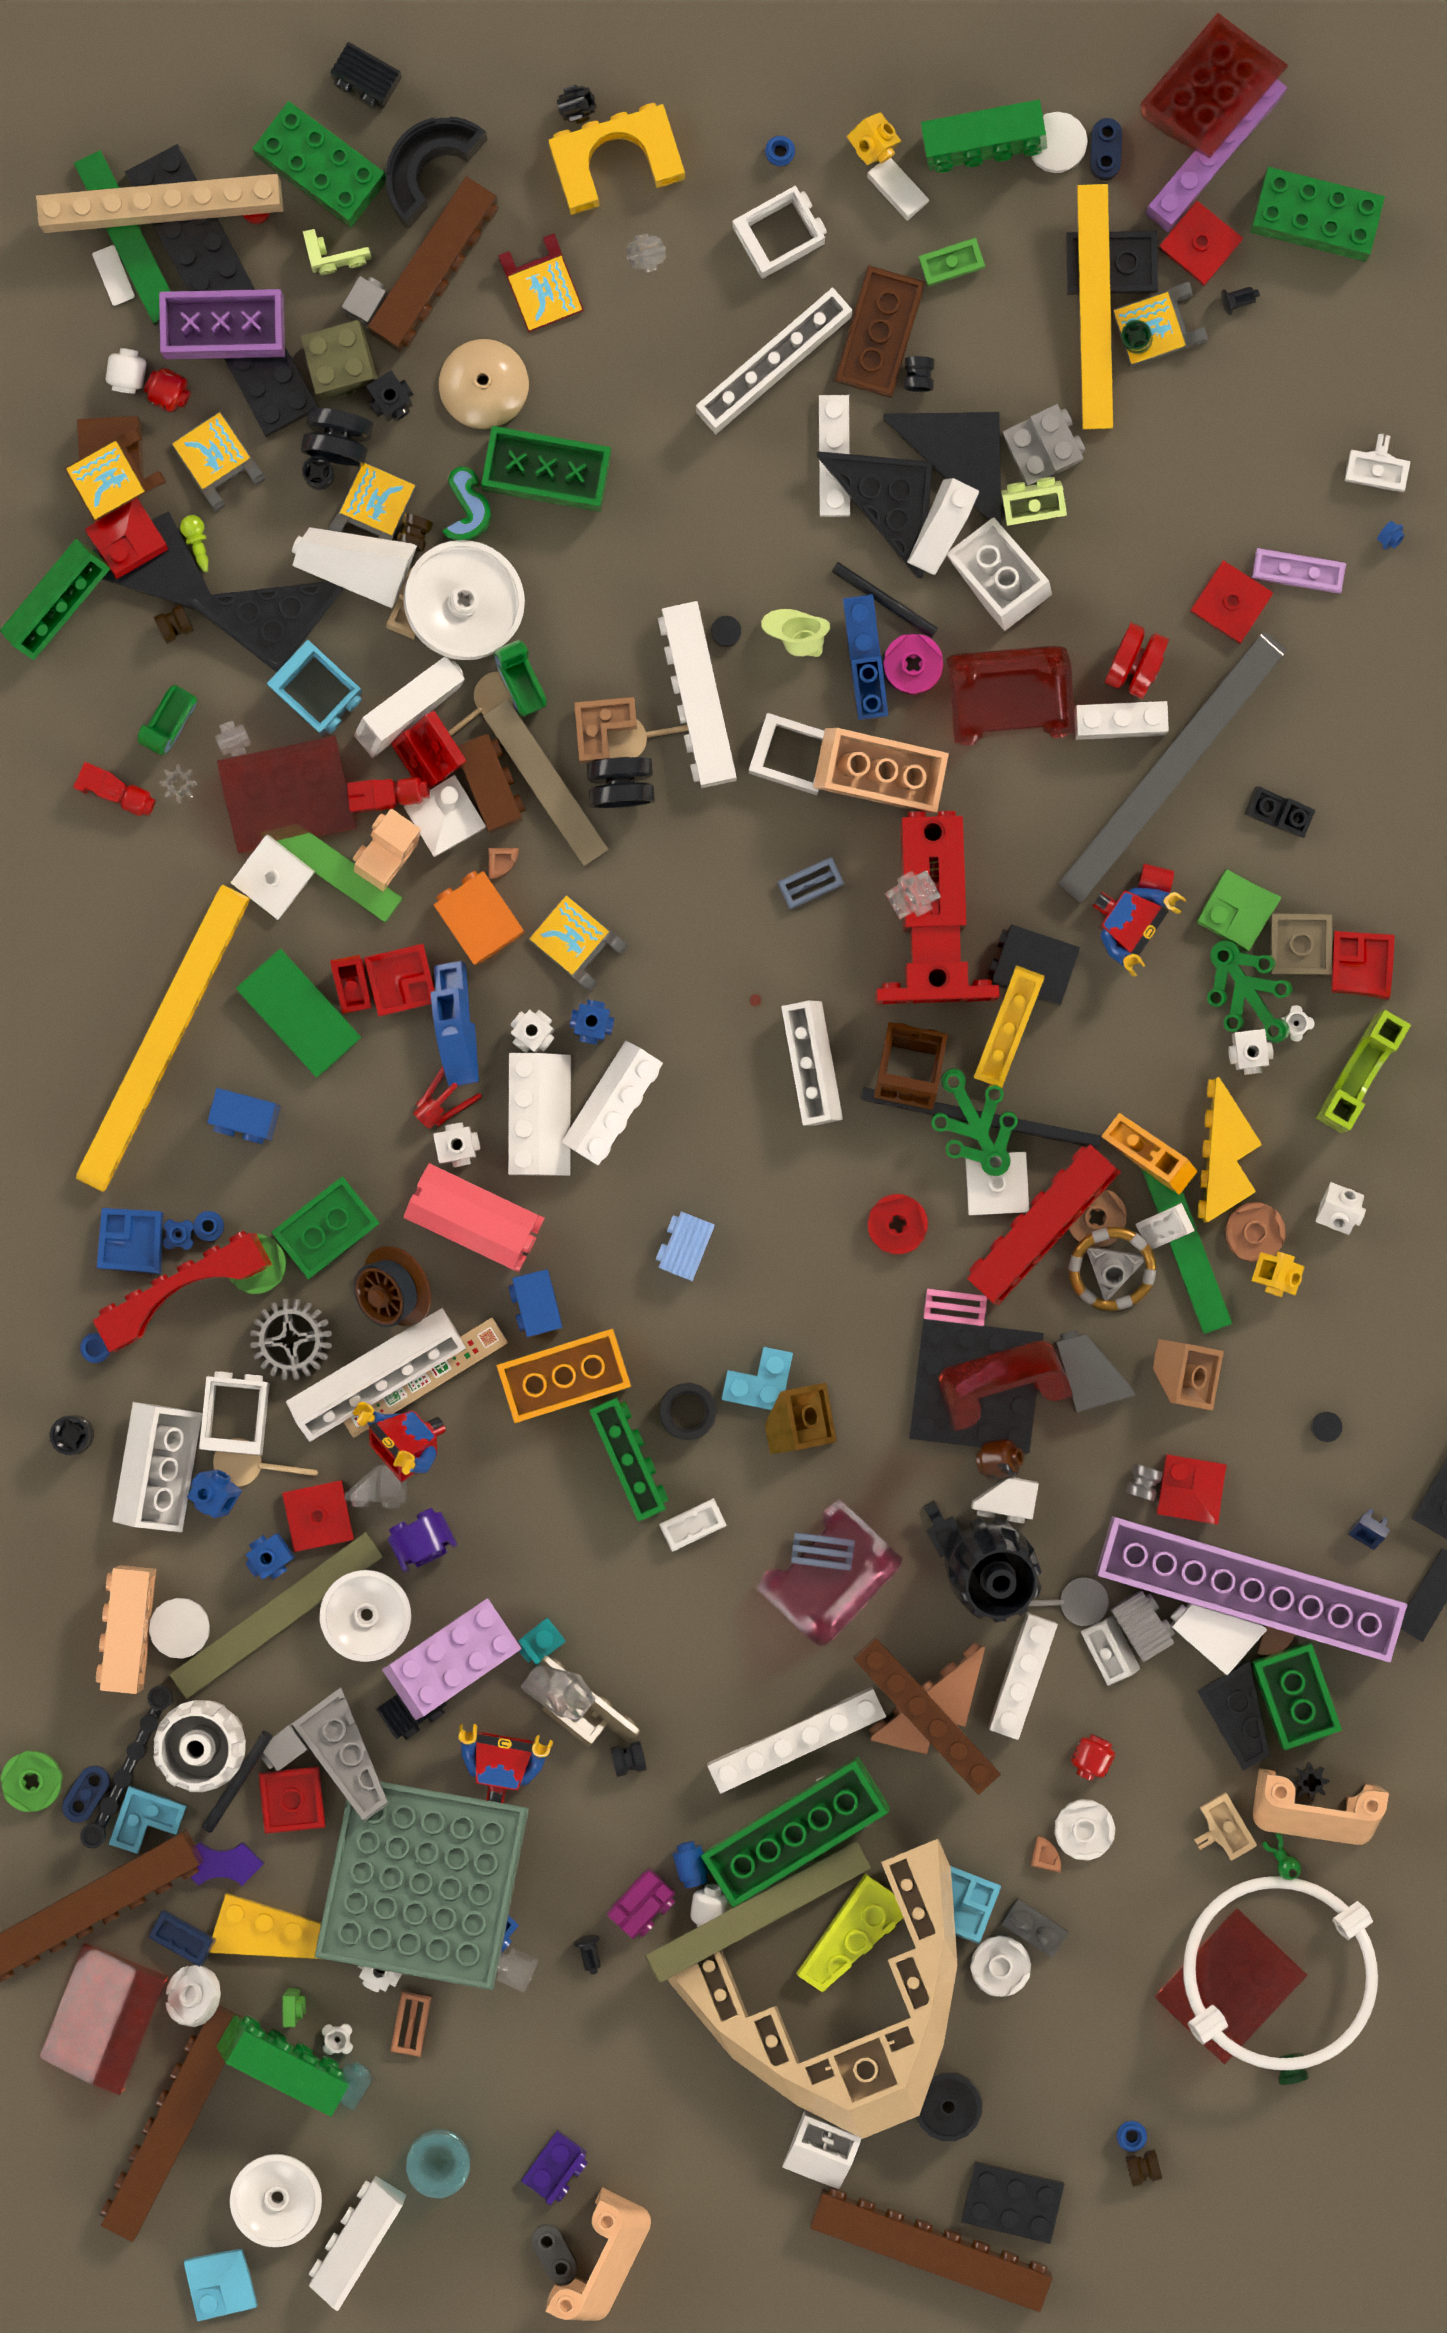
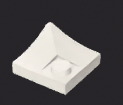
M455 775L431 789L430 798L424 799L422 803L403 806L414 825L421 829L420 835L434 857L486 828L485 823Z

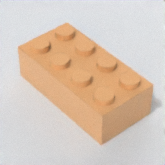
M825 728L813 788L918 812L937 813L949 753L845 729Z
M120 1565L113 1568V1571L107 1574L106 1591L110 1592V1600L108 1604H104L102 1621L107 1622L105 1634H101L99 1652H104L102 1664H98L96 1671V1683H101V1691L137 1694L144 1690L156 1569Z

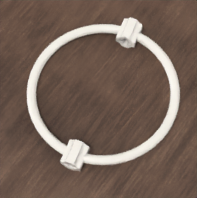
M1281 1876L1255 1878L1235 1885L1221 1893L1203 1910L1195 1922L1184 1954L1183 1972L1185 1989L1190 2006L1196 2016L1187 2024L1194 2037L1202 2045L1213 2039L1221 2048L1236 2058L1254 2066L1273 2070L1304 2069L1321 2064L1341 2053L1357 2038L1366 2025L1377 1994V1961L1371 1940L1365 1928L1373 1923L1368 1910L1358 1901L1348 1907L1330 1891L1311 1882L1297 1878L1285 1880ZM1269 1888H1283L1314 1896L1338 1913L1333 1918V1922L1341 1936L1345 1937L1348 1941L1356 1936L1363 1953L1366 1971L1365 1991L1360 2009L1349 2028L1337 2040L1315 2053L1294 2058H1276L1249 2051L1232 2041L1222 2032L1228 2027V2024L1219 2009L1214 2005L1205 2009L1201 2001L1195 1970L1196 1956L1201 1938L1209 1923L1221 1909L1238 1897L1250 1892Z

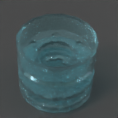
M433 2129L424 2132L414 2140L407 2155L406 2172L409 2182L417 2192L429 2198L441 2199L454 2195L464 2186L469 2176L471 2157L468 2147L459 2135L449 2130ZM437 2154H441V2158L443 2160L447 2159L448 2162L443 2164L441 2170H438L435 2164L430 2163Z

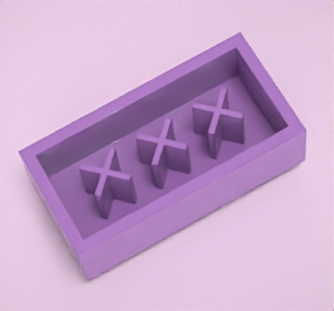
M281 289L159 292L160 352L164 359L285 357L284 296Z

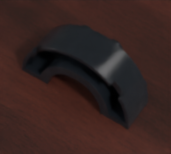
M450 116V118L437 119L433 117L415 124L397 140L390 152L386 165V185L393 210L407 229L428 208L426 198L418 188L419 175L425 165L434 158L444 155L458 156L468 162L487 141L486 131L480 126L459 117Z

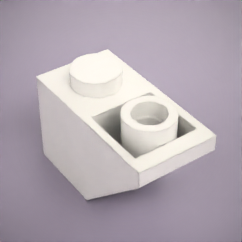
M1015 1477L1002 1479L972 1500L971 1507L978 1510L977 1515L995 1518V1513L1007 1515L1008 1521L1025 1523V1518L1033 1519L1039 1483Z

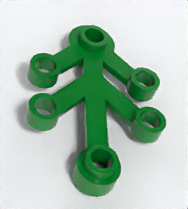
M1231 941L1216 943L1211 950L1210 958L1212 964L1217 969L1213 990L1208 993L1207 1001L1213 1007L1223 1006L1226 1003L1227 994L1225 987L1228 974L1230 973L1235 981L1230 1014L1224 1019L1225 1029L1229 1032H1236L1242 1029L1244 1025L1242 1014L1246 998L1264 1025L1263 1029H1265L1266 1039L1272 1043L1282 1042L1287 1039L1290 1032L1288 1023L1283 1019L1274 1018L1256 990L1273 993L1277 998H1286L1292 993L1291 983L1287 980L1273 981L1248 976L1240 967V965L1256 967L1261 973H1269L1275 968V959L1271 955L1256 956L1241 953L1238 946ZM1223 950L1229 954V959L1226 962L1220 957ZM1264 958L1270 962L1267 970L1261 966V961ZM1281 983L1287 988L1284 995L1278 992V985ZM1215 992L1220 993L1222 997L1220 1003H1216L1213 1000ZM1232 1017L1238 1020L1236 1028H1232L1229 1024ZM1273 1025L1279 1029V1034L1276 1037L1270 1033V1028Z
M957 1068L947 1069L941 1077L942 1087L947 1092L953 1093L968 1123L951 1119L945 1113L939 1112L932 1117V1127L938 1132L948 1130L977 1139L982 1150L963 1146L960 1140L951 1139L945 1147L949 1157L967 1158L981 1163L982 1169L988 1175H1003L1009 1169L1011 1163L1010 1155L1006 1151L1011 1131L1018 1123L1015 1113L1011 1111L1003 1112L999 1118L1001 1128L995 1144H993L988 1132L997 1104L1004 1097L1003 1089L996 1084L987 1087L985 1091L986 1101L981 1117H979L964 1089L966 1082L964 1073ZM951 1076H956L959 1079V1084L955 1087L950 1086L947 1082ZM998 1089L1000 1091L999 1098L991 1099L988 1095L989 1091ZM1009 1115L1014 1118V1123L1011 1126L1003 1124L1005 1116ZM944 1117L947 1121L944 1127L936 1126L935 1119ZM951 1144H958L961 1148L960 1151L952 1154L949 1151ZM993 1156L1001 1158L999 1166L994 1167L990 1164V1159Z

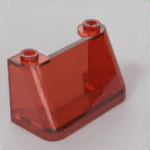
M1043 646L962 653L947 658L954 743L970 746L983 738V732L1042 727L1044 732L1049 733L1054 738H1061L1067 736L1068 733H1075L1072 666L1065 647Z
M1035 1341L948 1367L942 1371L938 1379L949 1422L954 1431L970 1427L980 1419L981 1408L978 1398L1032 1382L1034 1389H1039L1041 1395L1048 1400L1058 1401L1073 1396L1069 1380L1054 1347L1046 1341Z

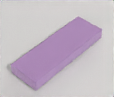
M1257 548L1252 579L1341 594L1346 563Z

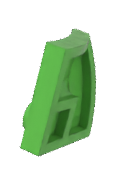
M1226 869L1223 871L1195 922L1248 952L1282 897Z

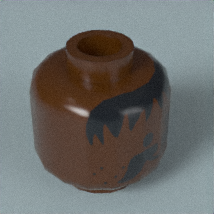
M1010 1439L986 1442L976 1455V1464L979 1472L991 1481L1015 1477L1024 1461L1022 1450L1017 1448Z

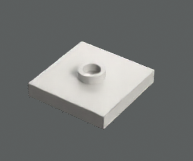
M266 835L231 881V884L279 920L315 871L271 836Z
M1026 1152L1009 1153L1011 1159L1010 1167L1000 1176L988 1175L982 1169L981 1163L965 1158L968 1215L1026 1213L1029 1211ZM993 1156L990 1159V1164L994 1167L999 1166L1001 1158Z

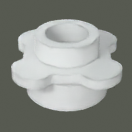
M1298 1005L1292 1006L1290 1013L1286 1017L1280 1018L1288 1023L1290 1039L1295 1042L1300 1041L1303 1038V1034L1314 1027L1313 1018L1308 1017L1302 1012V1008ZM1294 1021H1298L1299 1025L1294 1026Z
M328 2024L323 2027L322 2034L325 2036L323 2051L327 2055L340 2052L348 2054L352 2051L353 2045L350 2043L351 2026L343 2024L342 2026L333 2027ZM335 2037H340V2041L336 2042Z

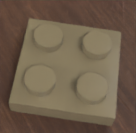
M1271 914L1270 955L1275 959L1276 965L1274 970L1270 972V975H1332V914Z

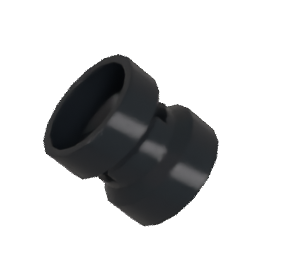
M924 356L905 358L907 377L904 379V390L912 392L933 391L934 380L931 378V372L934 370L935 359Z
M319 455L311 456L303 463L302 474L308 486L315 490H324L330 487L334 480V470L325 457Z
M640 1741L632 1742L625 1749L620 1745L611 1747L617 1777L627 1775L629 1770L637 1772L647 1770Z

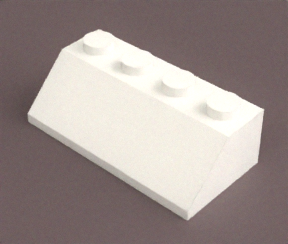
M509 1053L508 1174L570 1176V1148L561 1142L571 1128V1055Z
M133 1402L113 1522L132 1527L182 1532L202 1418L201 1412Z
M377 2176L374 2177L371 2183L367 2180L364 2182L357 2194V2197L361 2199L355 2209L352 2207L348 2208L341 2220V2223L345 2225L339 2235L336 2233L332 2234L325 2246V2249L329 2251L323 2261L317 2259L308 2274L313 2277L309 2286L336 2311L340 2309L403 2206L406 2194Z

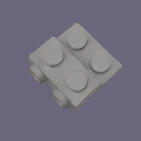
M1058 404L1002 431V436L1026 486L1036 484L1038 479L1056 475L1081 463L1083 460L1082 453L1086 452L1083 442L1078 435L1073 437L1069 426L1073 425L1071 417L1066 408L1060 410Z

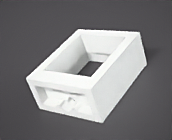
M796 185L732 221V228L761 279L825 244L824 234L827 233L826 228L819 217L814 219L809 210L812 204L804 191L800 193ZM793 203L812 239L770 262L750 226Z
M767 713L748 774L817 795L819 789L813 788L814 781L812 783L763 766L776 726L819 740H823L824 731Z
M215 1371L214 1377L207 1376L199 1449L263 1455L270 1383L263 1382V1376L245 1374L244 1380L232 1379L233 1373ZM216 1386L260 1390L254 1442L211 1438Z

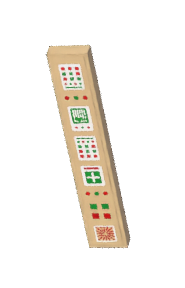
M490 1318L460 1337L466 1349L372 1404L371 1406L374 1411L382 1414H394L508 1344L494 1318ZM352 1416L344 1421L353 1438L368 1430L370 1426L368 1424L360 1426L357 1422L359 1416Z

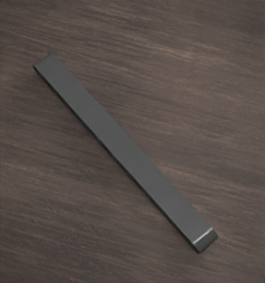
M1265 631L1259 636L1058 883L1063 890L1078 902H1083L1285 654L1287 649Z

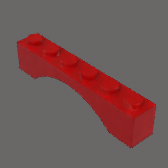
M241 1231L230 1237V1244L220 1249L219 1245L214 1246L203 1252L204 1258L194 1263L193 1260H189L176 1268L178 1273L168 1278L167 1274H164L151 1281L152 1287L144 1292L141 1289H137L124 1297L126 1302L117 1307L115 1303H112L99 1310L100 1316L93 1319V1322L108 1351H119L142 1338L148 1323L157 1309L181 1288L196 1281L212 1277L244 1280L272 1266L273 1264L257 1234H246L245 1231Z

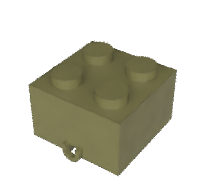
M359 320L301 336L315 394L321 400L342 394L345 396L355 395L357 390L367 388L368 384L378 379L366 330Z

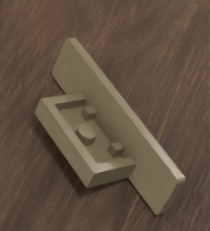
M545 1656L535 1667L537 1671L558 1687L541 1710L587 1747L594 1742L605 1726L609 1727L627 1743H631L640 1733L632 1719L625 1715H620L612 1708L611 1703L607 1699L595 1695L588 1689V1685L582 1679L573 1677L565 1671L564 1666L558 1660Z

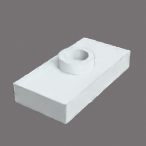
M1182 1203L1135 1224L1141 1237L1147 1241L1152 1249L1194 1231Z
M714 1498L659 1524L672 1552L727 1526Z

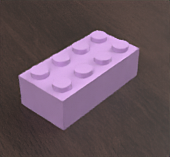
M487 1598L383 1668L382 1671L414 1719L417 1720L521 1650V1647Z

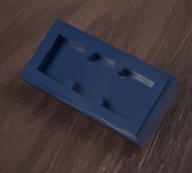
M166 1910L161 1911L148 1937L199 1967L204 1965L216 1941V1938Z

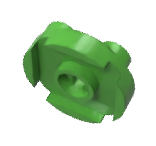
M257 1234L273 1265L248 1279L229 1278L238 1289L250 1294H262L271 1291L282 1282L286 1272L287 1261L284 1250L275 1239L263 1234Z
M27 1750L14 1756L7 1762L1 1774L5 1799L14 1808L24 1812L39 1811L47 1808L58 1798L62 1789L63 1773L58 1763L50 1755L41 1751ZM35 1773L38 1776L39 1787L33 1786L28 1789L26 1787L27 1781L24 1777L26 1774L31 1776Z

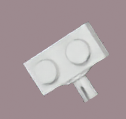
M1378 434L1375 451H1350L1344 481L1404 492L1410 461L1397 459L1387 454L1391 436L1386 435L1384 437V434Z

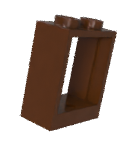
M888 1022L873 1098L933 1110L948 1034L940 1033L934 1029L911 1027L905 1023ZM891 1046L935 1055L930 1082L886 1073Z

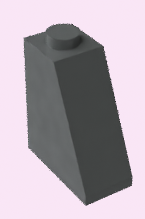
M1077 1330L1060 1334L1061 1340L1055 1342L1075 1412L1135 1396L1133 1388L1086 1334L1079 1335Z

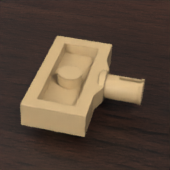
M1226 1792L1199 1807L1207 1819L1208 1829L1210 1830L1194 1839L1200 1851L1216 1841L1223 1847L1232 1861L1257 1846Z

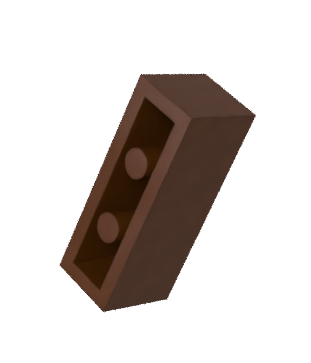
M487 733L458 745L459 750L467 760L462 765V768L489 834L523 821L520 813L526 810L519 794L513 796L509 785L514 784L508 766L502 768L498 757L503 756L497 739L490 740Z

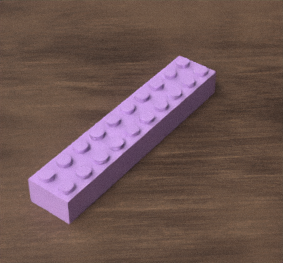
M1114 1516L1111 1517L1095 1572L1097 1576L1390 1663L1407 1608V1604L1401 1601Z

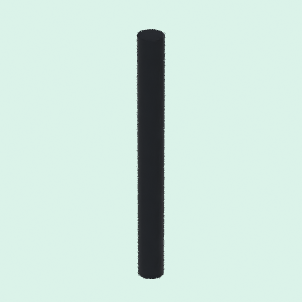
M837 562L832 572L864 594H873L876 602L932 638L938 630V627L841 563Z
M261 1732L242 1762L240 1769L233 1776L202 1825L205 1831L212 1833L273 1738L269 1732Z

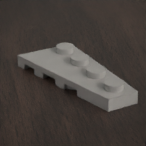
M340 1687L292 1723V1725L365 1822L389 1803L346 1697Z

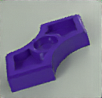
M199 1842L196 1847L204 1862L197 1866L199 1872L191 1876V1878L198 1885H201L211 1878L226 1877L238 1882L242 1886L264 1862L244 1842L229 1850L211 1849L202 1842Z

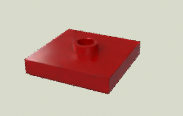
M1197 200L1159 245L1158 249L1205 286L1242 242L1243 238Z
M1223 560L1190 612L1238 644H1241L1273 595V592Z
M342 1480L282 1493L294 1552L354 1540Z
M320 1766L258 1773L265 1834L326 1827Z

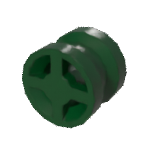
M1293 2053L1278 2058H1294L1304 2055L1303 2053ZM1305 2069L1279 2070L1278 2080L1280 2085H1289L1305 2081L1309 2076Z

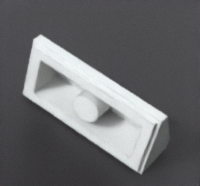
M891 158L882 164L879 163L867 173V178L907 221L930 201Z
M1110 1616L1081 1631L1108 1686L1132 1676L1140 1670V1666L1114 1616Z

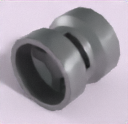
M1134 1463L1132 1473L1135 1480L1128 1483L1125 1492L1154 1501L1157 1493L1153 1486H1156L1161 1481L1163 1472Z

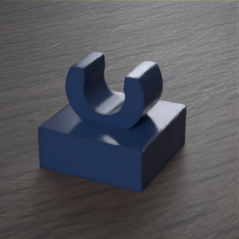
M1369 1509L1353 1524L1348 1535L1375 1550L1386 1538L1390 1529L1386 1527L1388 1522L1386 1517L1378 1522L1371 1518L1374 1510Z

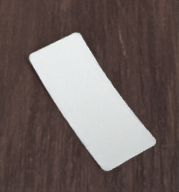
M111 245L92 254L112 305L115 306L133 299L135 295L115 246Z

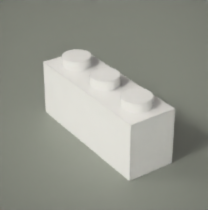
M1167 701L1076 705L1074 709L1075 740L1166 736L1169 732Z

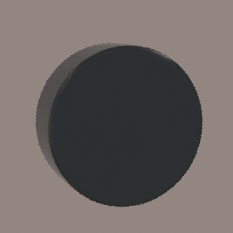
M732 616L717 618L711 628L713 640L722 647L735 645L741 637L740 623Z
M1321 1412L1313 1418L1311 1431L1320 1441H1334L1342 1432L1341 1419L1332 1412Z

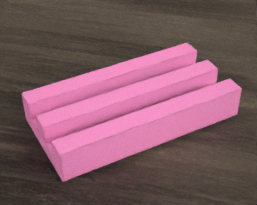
M927 1289L923 1319L984 1326L987 1297ZM932 1296L980 1301V1307L932 1302ZM931 1308L979 1313L978 1319L931 1314L930 1312Z

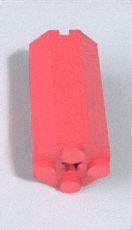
M429 1163L417 1184L418 1188L415 1194L412 1195L403 1218L519 1273L527 1257L522 1254L523 1252L530 1253L537 1237L532 1236V1233L538 1234L545 1217L524 1209Z

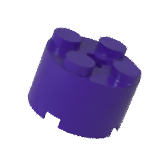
M430 1508L416 1515L417 1521L406 1525V1522H402L389 1529L391 1536L387 1540L403 1572L410 1571L408 1567L410 1564L415 1563L418 1568L448 1553L445 1548L448 1545H451L453 1548L458 1546L442 1512L436 1513L433 1508Z

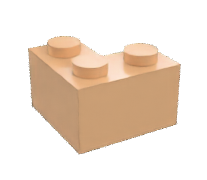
M390 809L386 816L382 813L378 816L371 827L373 829L370 835L372 841L367 847L362 845L353 857V860L356 862L354 872L383 892L417 847L421 832L419 827L393 809Z

